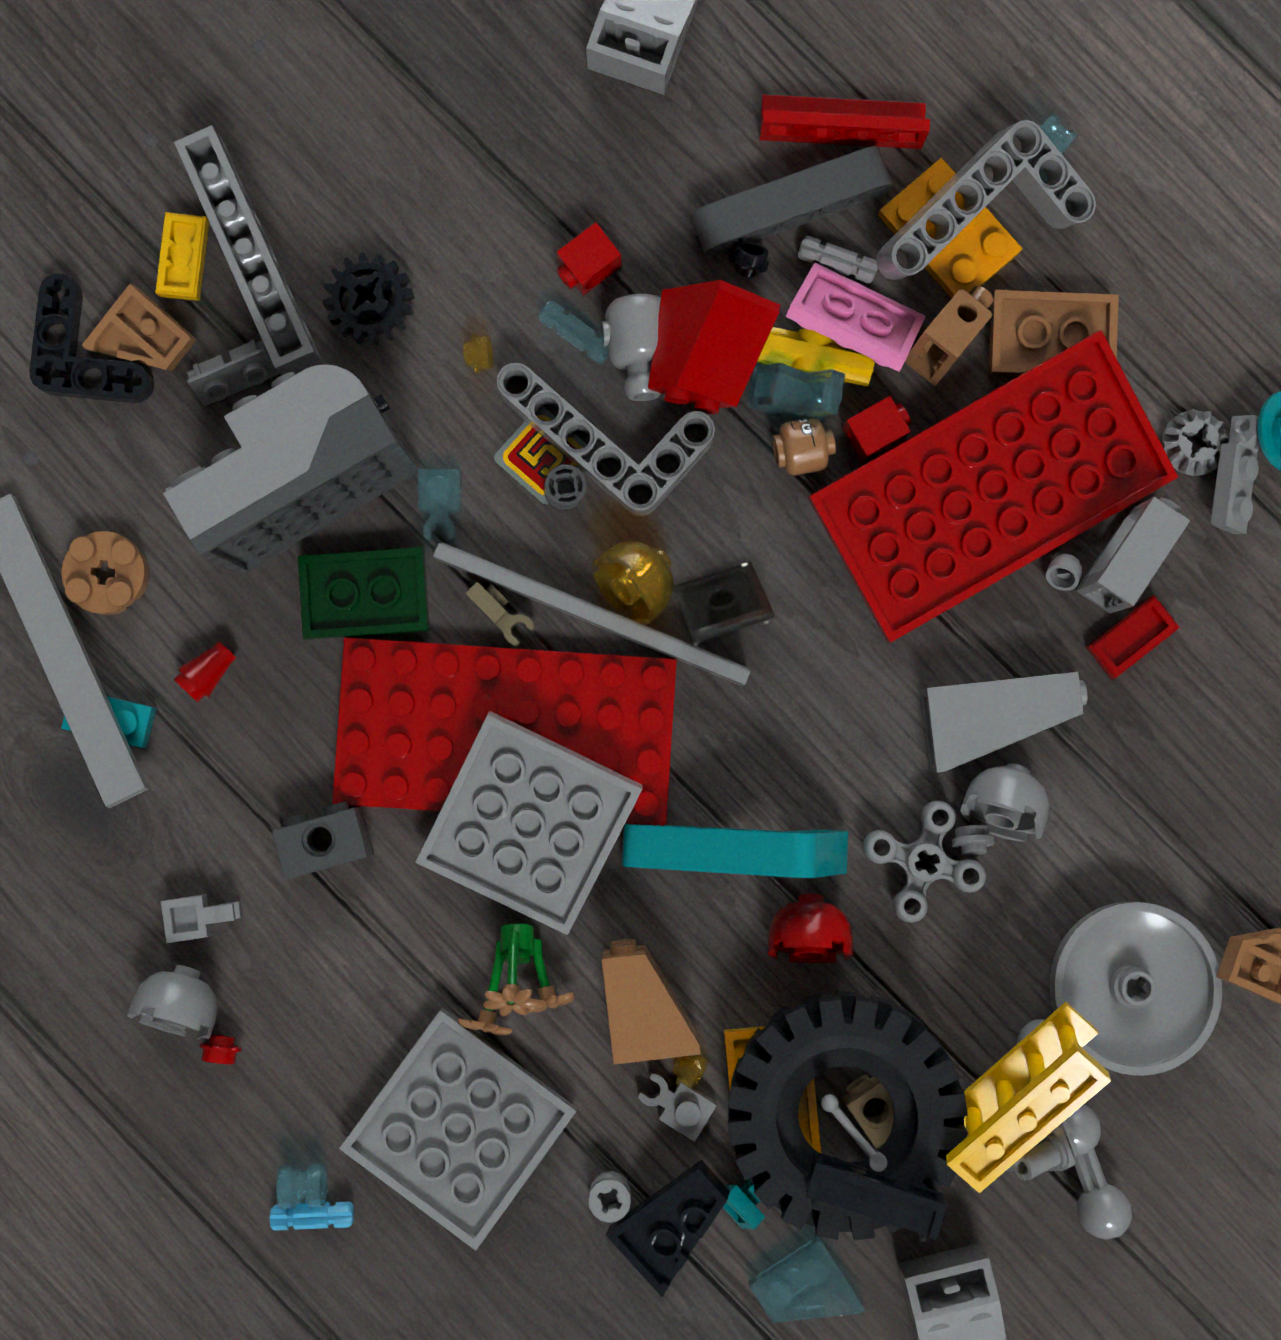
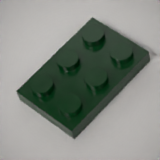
M423 547L298 556L302 636L304 640L430 631L425 549Z

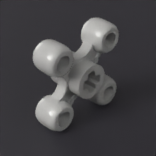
M931 801L923 807L920 814L922 832L919 838L912 843H900L890 833L883 830L870 832L863 841V852L868 860L878 864L894 862L904 869L906 883L903 889L895 895L892 907L897 917L905 922L914 923L924 918L928 909L926 890L935 880L947 879L957 889L968 893L978 891L986 881L985 869L979 862L973 859L952 860L944 853L942 848L943 837L946 832L952 829L956 818L954 809L944 801ZM939 809L944 817L943 821L936 825L932 820V815ZM883 839L886 843V849L882 854L878 855L874 852V844L877 840ZM920 852L932 855L933 860L928 862L930 869L927 871L915 866V862L920 860L917 856ZM971 868L974 873L973 879L965 883L963 881V873L966 869ZM913 898L916 902V907L912 912L907 913L905 912L904 904L908 899Z

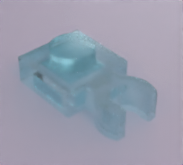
M418 469V511L420 513H430V518L425 522L423 528L427 541H433V530L438 525L447 527V539L449 541H454L457 531L454 523L450 520V513L461 512L460 469Z

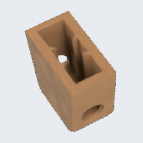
M978 285L974 286L969 293L959 289L923 332L909 352L905 363L932 385L936 386L993 316L988 309L994 301L992 294L984 287Z

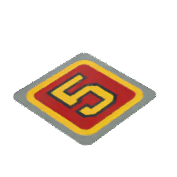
M543 406L537 412V418L541 421L549 422L556 418ZM526 421L494 455L495 462L543 504H548L544 495V483L548 473L560 465H572L578 468ZM572 433L567 440V444L573 449H582L587 446L575 433Z

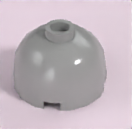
M1007 764L1006 766L984 770L972 780L967 789L960 812L969 823L972 816L985 822L982 825L989 827V834L1008 840L1027 841L1029 834H1035L1036 840L1041 838L1047 823L1050 804L1045 788L1034 776L1030 775V771L1027 768L1018 764Z
M176 965L174 972H157L146 978L139 985L132 999L127 1017L132 1019L142 1014L139 1023L184 1037L186 1028L197 1030L196 1039L205 1040L210 1039L218 1005L216 995L211 986L199 980L200 971Z

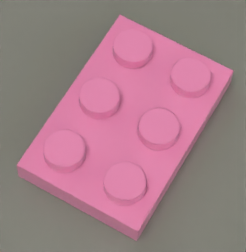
M815 262L786 314L787 318L797 322L801 327L814 330L834 340L838 345L844 348H851L873 359L877 364L890 367L900 372L925 319V315Z

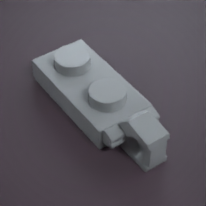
M1256 415L1232 416L1229 442L1221 444L1210 523L1212 526L1232 534H1246L1248 521L1253 514L1251 497L1253 483L1259 471L1257 452L1259 451L1257 425L1259 417Z

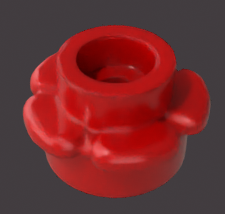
M211 1035L208 1042L199 1044V1047L203 1048L201 1061L217 1064H235L237 1052H242V1048L234 1045L235 1037L224 1035Z

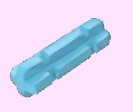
M350 1201L336 1202L334 1206H331L330 1202L296 1204L294 1208H291L290 1204H279L273 1206L270 1211V1227L274 1231L288 1230L291 1226L294 1227V1230L328 1228L331 1224H334V1228H346L352 1226L354 1222V1206Z

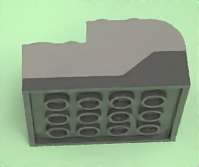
M334 365L312 366L297 374L290 372L278 377L272 382V389L258 397L256 395H249L242 398L233 405V411L224 416L241 448L238 450L230 448L220 452L212 458L211 466L207 468L198 466L170 483L171 486L165 489L166 492L163 494L199 556L243 576L420 472L394 426L384 414L390 407L383 395L380 394L372 398L361 381L348 370Z

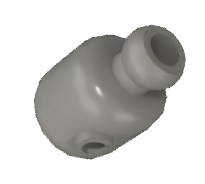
M632 294L617 298L607 307L605 321L601 322L603 327L602 347H607L610 361L615 367L627 371L628 376L624 381V392L628 399L633 401L654 400L661 395V393L648 389L652 356L658 342V314L661 298L657 295Z

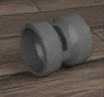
M572 465L555 467L548 473L544 483L546 501L558 510L567 511L575 508L581 503L586 492L587 482L585 476L578 468Z

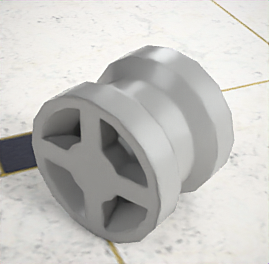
M608 1171L599 1174L592 1181L588 1197L589 1208L592 1214L600 1221L607 1223L617 1222L627 1214L631 1204V1188L623 1175L614 1171ZM615 1200L619 1202V1203L615 1202V1203H613V1204H609V1202H614Z

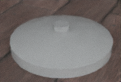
M1118 902L1090 912L1080 919L1064 936L1051 966L1049 989L1053 1012L1064 1002H1067L1098 1030V1034L1082 1048L1099 1064L1118 1073L1145 1076L1174 1069L1185 1063L1202 1048L1213 1032L1219 1017L1222 1003V980L1216 977L1219 964L1210 944L1190 921L1180 914L1156 904Z

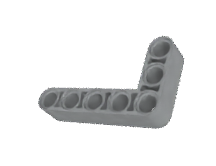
M1022 120L996 133L881 248L877 256V266L881 274L891 280H898L917 274L1011 181L1015 183L1047 224L1056 229L1071 227L1090 219L1096 207L1095 197L1090 188L1044 131L1035 122ZM1014 135L1021 142V152L1013 144ZM985 163L988 164L993 171L992 181H990L984 173ZM1040 167L1047 174L1046 184L1040 178ZM956 192H959L964 198L965 206L963 210L955 202ZM1066 199L1072 205V216L1066 210ZM927 220H930L936 228L934 239L926 232ZM898 249L903 250L907 256L906 268L901 267L897 262L896 254Z
M515 362L507 364L501 368L497 375L498 390L504 402L626 511L634 516L642 517L653 512L704 456L713 443L715 432L713 420L704 412L692 411L685 414L638 465L524 364ZM520 377L527 380L528 386L522 393L511 394L506 390L508 382L513 378ZM547 404L554 405L559 409L557 417L549 422L541 421L537 418L539 408ZM691 425H700L705 429L707 437L702 442H691L685 437L684 431ZM581 431L588 434L590 437L588 445L582 449L571 448L567 444V440L572 433ZM665 455H671L679 461L680 466L674 473H663L657 468L656 463L658 459ZM611 458L617 460L621 465L619 473L612 477H605L600 474L598 466L604 459ZM639 485L645 486L652 492V498L646 504H635L628 496L631 489Z

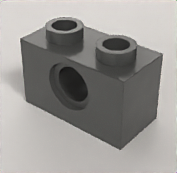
M348 801L324 807L325 816L309 820L307 813L282 819L284 827L272 830L285 880L374 855L362 808L355 807L350 809ZM319 827H324L331 833L332 843L327 850L319 849L314 843L313 836Z

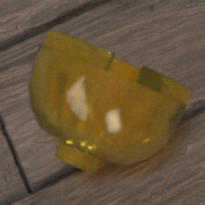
M629 540L616 544L593 561L592 566L598 565L599 568L593 573V576L601 593L617 611L621 610L623 605L633 615L629 618L630 620L642 625L649 624L668 606L674 591V578L670 568L671 561L660 548H653L646 543Z

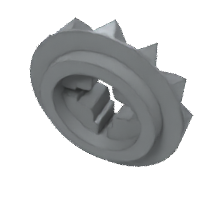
M1195 409L1175 416L1167 424L1162 436V446L1174 469L1191 476L1204 475L1217 469L1221 444L1229 442V436L1226 434L1223 421H1219L1212 416L1211 411L1203 412ZM1203 429L1201 441L1206 443L1209 448L1202 447L1191 456L1193 443L1187 440L1185 436H1193Z

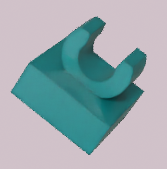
M748 1179L740 1188L737 1185H725L730 1193L727 1202L722 1208L741 1229H755L766 1216L755 1206L760 1200L754 1194L753 1183Z

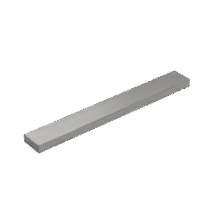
M10 493L0 498V573L105 807L112 808L149 788L19 502Z
M443 542L441 544L438 543L433 555L441 563L740 686L746 684L750 674L747 667Z

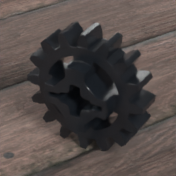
M360 253L359 263L353 264L349 258H345L344 264L346 269L343 272L335 268L331 270L336 278L335 284H324L327 293L332 295V297L323 300L325 308L333 311L328 315L329 321L332 325L340 324L338 331L344 338L353 332V339L359 345L364 341L365 336H369L374 346L378 345L379 335L385 334L390 341L393 340L394 336L391 329L396 326L399 329L405 330L406 325L402 320V316H410L414 313L412 307L405 303L415 298L412 289L404 288L410 283L406 273L398 274L400 268L394 260L385 267L384 258L378 253L373 262L368 261L365 253ZM370 274H371V276H369V277H361V278H358V277L363 276V275H370ZM392 286H394L396 295L394 307L388 302ZM344 292L348 293L350 300L345 307L346 313L343 309ZM365 295L370 298L375 296L376 301L373 304L369 301L363 303L362 298ZM381 320L375 324H367L369 321Z

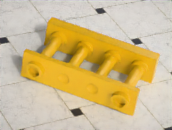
M1064 1002L963 1091L965 1093L968 1116H964V1125L968 1133L967 1137L946 1155L947 1165L978 1193H981L1111 1082L1109 1072L1082 1048L1098 1034V1030L1069 1003Z

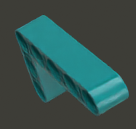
M624 824L622 866L792 878H817L847 874L848 831L818 829L778 831Z

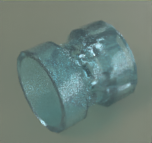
M324 1163L310 1164L305 1172L303 1169H298L295 1165H281L279 1167L276 1195L280 1210L294 1209L298 1204H303L304 1201L310 1208H323L325 1206L327 1198V1170Z

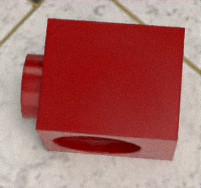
M596 222L556 252L559 265L556 268L557 274L570 290L576 286L582 296L622 267L620 252Z
M888 396L847 419L842 430L861 463H864L905 440L911 432L908 427L911 425V420L901 403L895 405L891 396Z

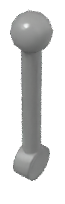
M831 1094L825 1095L821 1101L822 1108L827 1112H832L869 1157V1164L874 1171L881 1172L887 1167L885 1155L874 1151L838 1107L837 1097Z

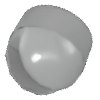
M1058 555L1049 564L1046 579L1052 587L1058 590H1073L1079 584L1082 576V566L1080 561L1073 555Z

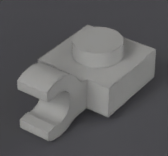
M207 894L161 901L166 943L209 937L213 935L211 924L242 918L240 901L209 906Z

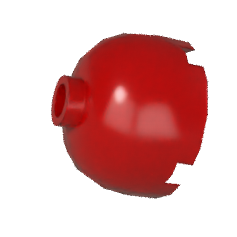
M801 894L798 896V902L784 905L774 916L769 928L767 954L772 958L778 959V951L789 953V962L836 963V954L844 953L845 961L850 960L853 957L852 928L846 915L835 905L824 903L822 895Z

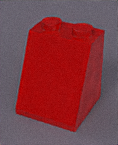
M723 280L662 290L658 314V342L652 356L648 389L664 394V400L670 403H691L695 405V411L704 412L705 414H718L719 408L737 407L778 317L780 304Z

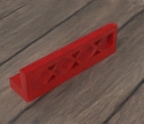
M762 94L759 140L922 149L930 131V119L925 118L926 103Z

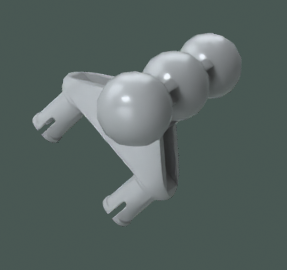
M1041 1018L1028 1022L1020 1030L1016 1044L1045 1019ZM1084 1104L1006 1171H1014L1019 1179L1028 1181L1046 1171H1064L1075 1166L1084 1190L1080 1194L1077 1203L1078 1220L1086 1232L1097 1238L1108 1240L1120 1237L1129 1228L1132 1219L1131 1203L1122 1190L1106 1182L1094 1149L1098 1145L1101 1135L1100 1119L1093 1108Z

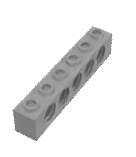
M212 125L175 141L174 144L275 369L281 375L290 372L297 374L309 367L323 364L225 143Z

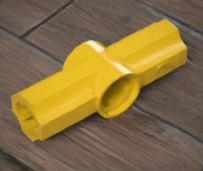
M777 327L772 328L757 361L768 366L789 369V373L803 379L820 381L830 378L865 387L869 385L875 364L873 359L851 348H844L834 340L814 330L800 329L798 332Z

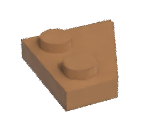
M129 284L82 346L86 350L173 371L197 339L137 286Z
M1281 927L1231 936L1216 977L1281 1005Z

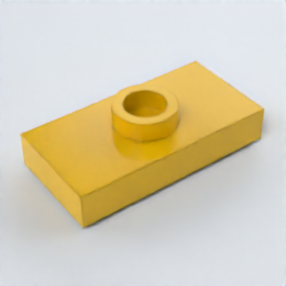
M165 212L155 290L159 297L200 301L210 223L206 216Z

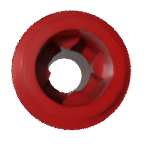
M218 641L213 647L178 669L180 673L173 680L198 703L204 696L210 697L236 657Z

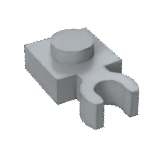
M651 1071L649 1078L659 1084L660 1090L655 1095H649L640 1089L638 1092L639 1100L647 1106H662L663 1110L659 1114V1120L695 1142L715 1110L717 1103L682 1080L673 1090L668 1087V1082L664 1075L657 1071Z

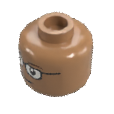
M817 418L783 423L779 428L778 435L772 436L776 465L778 468L784 467L790 476L822 471L828 465L829 455L836 453L833 431L831 429L824 430L823 424Z

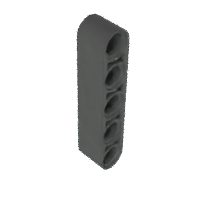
M871 146L707 204L695 210L690 218L704 255L707 257L716 256L736 249L739 242H755L878 198L893 188V183L879 147Z

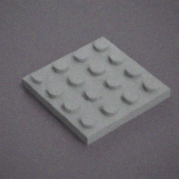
M489 711L415 863L568 935L643 789V785Z
M441 1008L339 1149L476 1251L574 1116L577 1107L476 1032L461 1026L457 1018Z

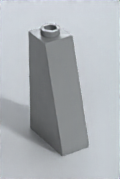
M1079 672L921 689L930 772L948 771L1084 714L1083 705L1087 704L1088 696L1085 682L1079 680Z

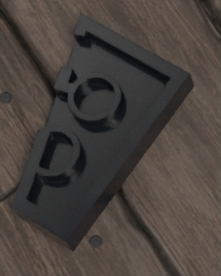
M701 1159L629 1211L622 1219L611 1224L606 1236L657 1293L663 1297L677 1272L682 1269L688 1260L689 1254L699 1239L704 1236L727 1202L730 1191Z

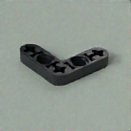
M57 273L46 277L40 285L29 370L32 383L43 392L54 396L126 403H141L147 400L153 393L154 380L151 374L139 364L76 357L83 302L82 290L67 275ZM63 286L70 293L69 297H62L59 304V301L53 297V293L60 292ZM59 306L60 310L68 315L67 318L57 315L59 314ZM56 324L64 325L66 337L63 342L58 345L49 344L46 338L49 328ZM53 366L60 373L70 375L71 382L65 378L55 377L52 378L50 384L49 381L43 378L44 372H51ZM89 369H100L102 373L101 384L95 389H85L82 384L84 373ZM135 373V376L142 381L141 386H134L133 392H131L125 385L114 383L113 375L119 380H132Z

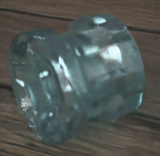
M1056 113L1052 114L1040 126L1062 155L1079 137L1074 130H1066L1061 125V118Z

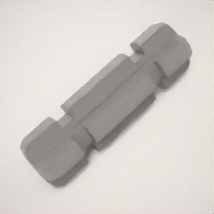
M811 236L804 237L798 252V257L801 260L812 264L814 260L818 261L820 265L848 277L850 274L856 275V280L867 284L873 281L878 269L877 260L866 256L860 259L857 257L858 253L828 242L825 246L820 244V239Z

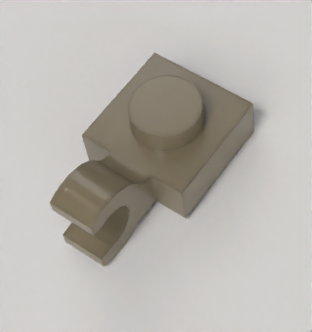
M476 582L465 593L502 630L505 639L513 646L517 647L520 644L512 634L513 627L516 624H525L532 632L536 629L529 617L523 614L511 615L503 608L508 603V600L492 584L484 589Z

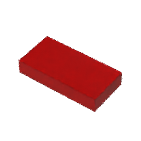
M1152 595L1088 644L1086 648L1110 679H1115L1180 627L1158 599Z

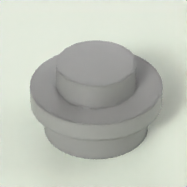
M985 825L958 827L955 829L956 838L952 839V847L961 849V855L964 856L986 854L987 847L995 844L994 836L989 834V827Z

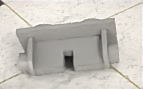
M253 339L249 343L230 350L231 362L225 363L222 355H218L200 364L193 365L194 369L187 372L189 377L187 382L204 406L221 401L232 394L261 384L265 380L280 374L275 369L263 340L256 342Z

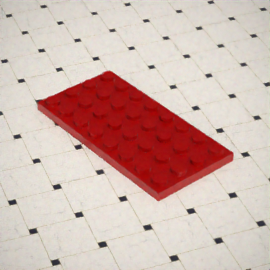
M1099 330L809 495L807 498L887 642L891 643L1177 479L1178 475L1102 330Z
M344 637L332 804L348 801V805L441 811L489 711L642 784L643 789L625 824L666 825L677 659Z

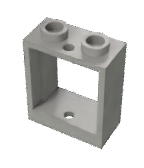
M1152 497L1129 509L1076 589V592L1109 614L1133 607L1190 520L1180 514L1182 509L1176 503L1163 497L1159 499Z

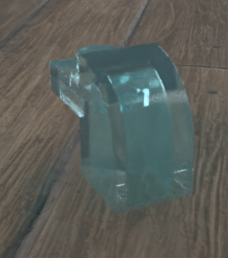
M782 363L755 366L747 407L792 420L817 418L820 422H823L824 416H834L838 413L839 404L842 400L845 374L834 369L803 372Z

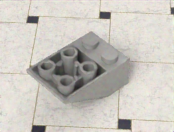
M605 0L600 8L586 47L588 69L665 95L698 0Z
M979 1243L897 1263L916 1340H1006L1001 1304L990 1259Z

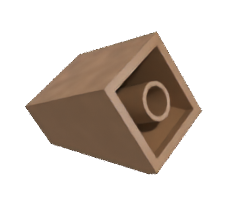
M636 939L612 941L610 949L603 950L602 968L613 1064L700 1055L697 1030L646 945H636Z

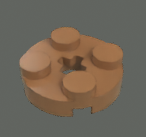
M98 531L90 533L85 537H78L70 544L69 551L66 553L62 564L61 575L65 594L69 600L89 612L101 615L119 614L127 610L126 607L132 605L136 599L139 600L144 594L149 580L148 562L135 543L133 544L130 539L118 533ZM108 562V568L115 570V576L107 578L106 584L101 585L100 578L96 576V570L101 568L102 563Z

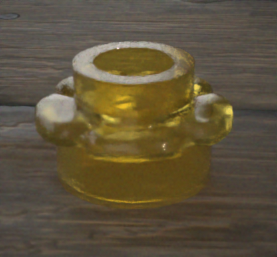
M473 332L470 336L471 341L463 343L464 361L467 367L473 366L476 373H481L483 369L493 368L492 343L489 335L477 336V333Z
M702 1055L679 1057L672 1070V1073L677 1075L676 1085L680 1086L682 1083L693 1090L703 1076L709 1060Z

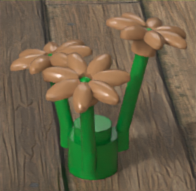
M518 923L507 924L500 928V941H496V956L489 989L485 992L486 1002L483 1004L485 1008L480 1010L478 1021L458 1018V1023L471 1030H482L496 1035H508L512 1033L513 1029L494 1025L497 1013L493 1012L495 1009H499L501 1016L509 1015L512 1009L517 1014L526 1016L528 1013L542 1012L547 1007L556 1009L559 1005H566L574 1000L573 992L557 996L554 986L549 985L542 956V940L534 939L533 926ZM530 955H533L540 989L537 990L540 1000L530 998L532 990L520 991V987L517 985L518 964L530 962ZM506 962L508 963L507 984L503 986L502 993H499L498 987L503 964Z

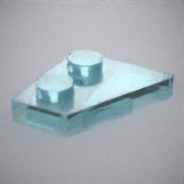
M820 1236L815 1237L748 1281L749 1287L772 1323L860 1314L865 1311L862 1302Z

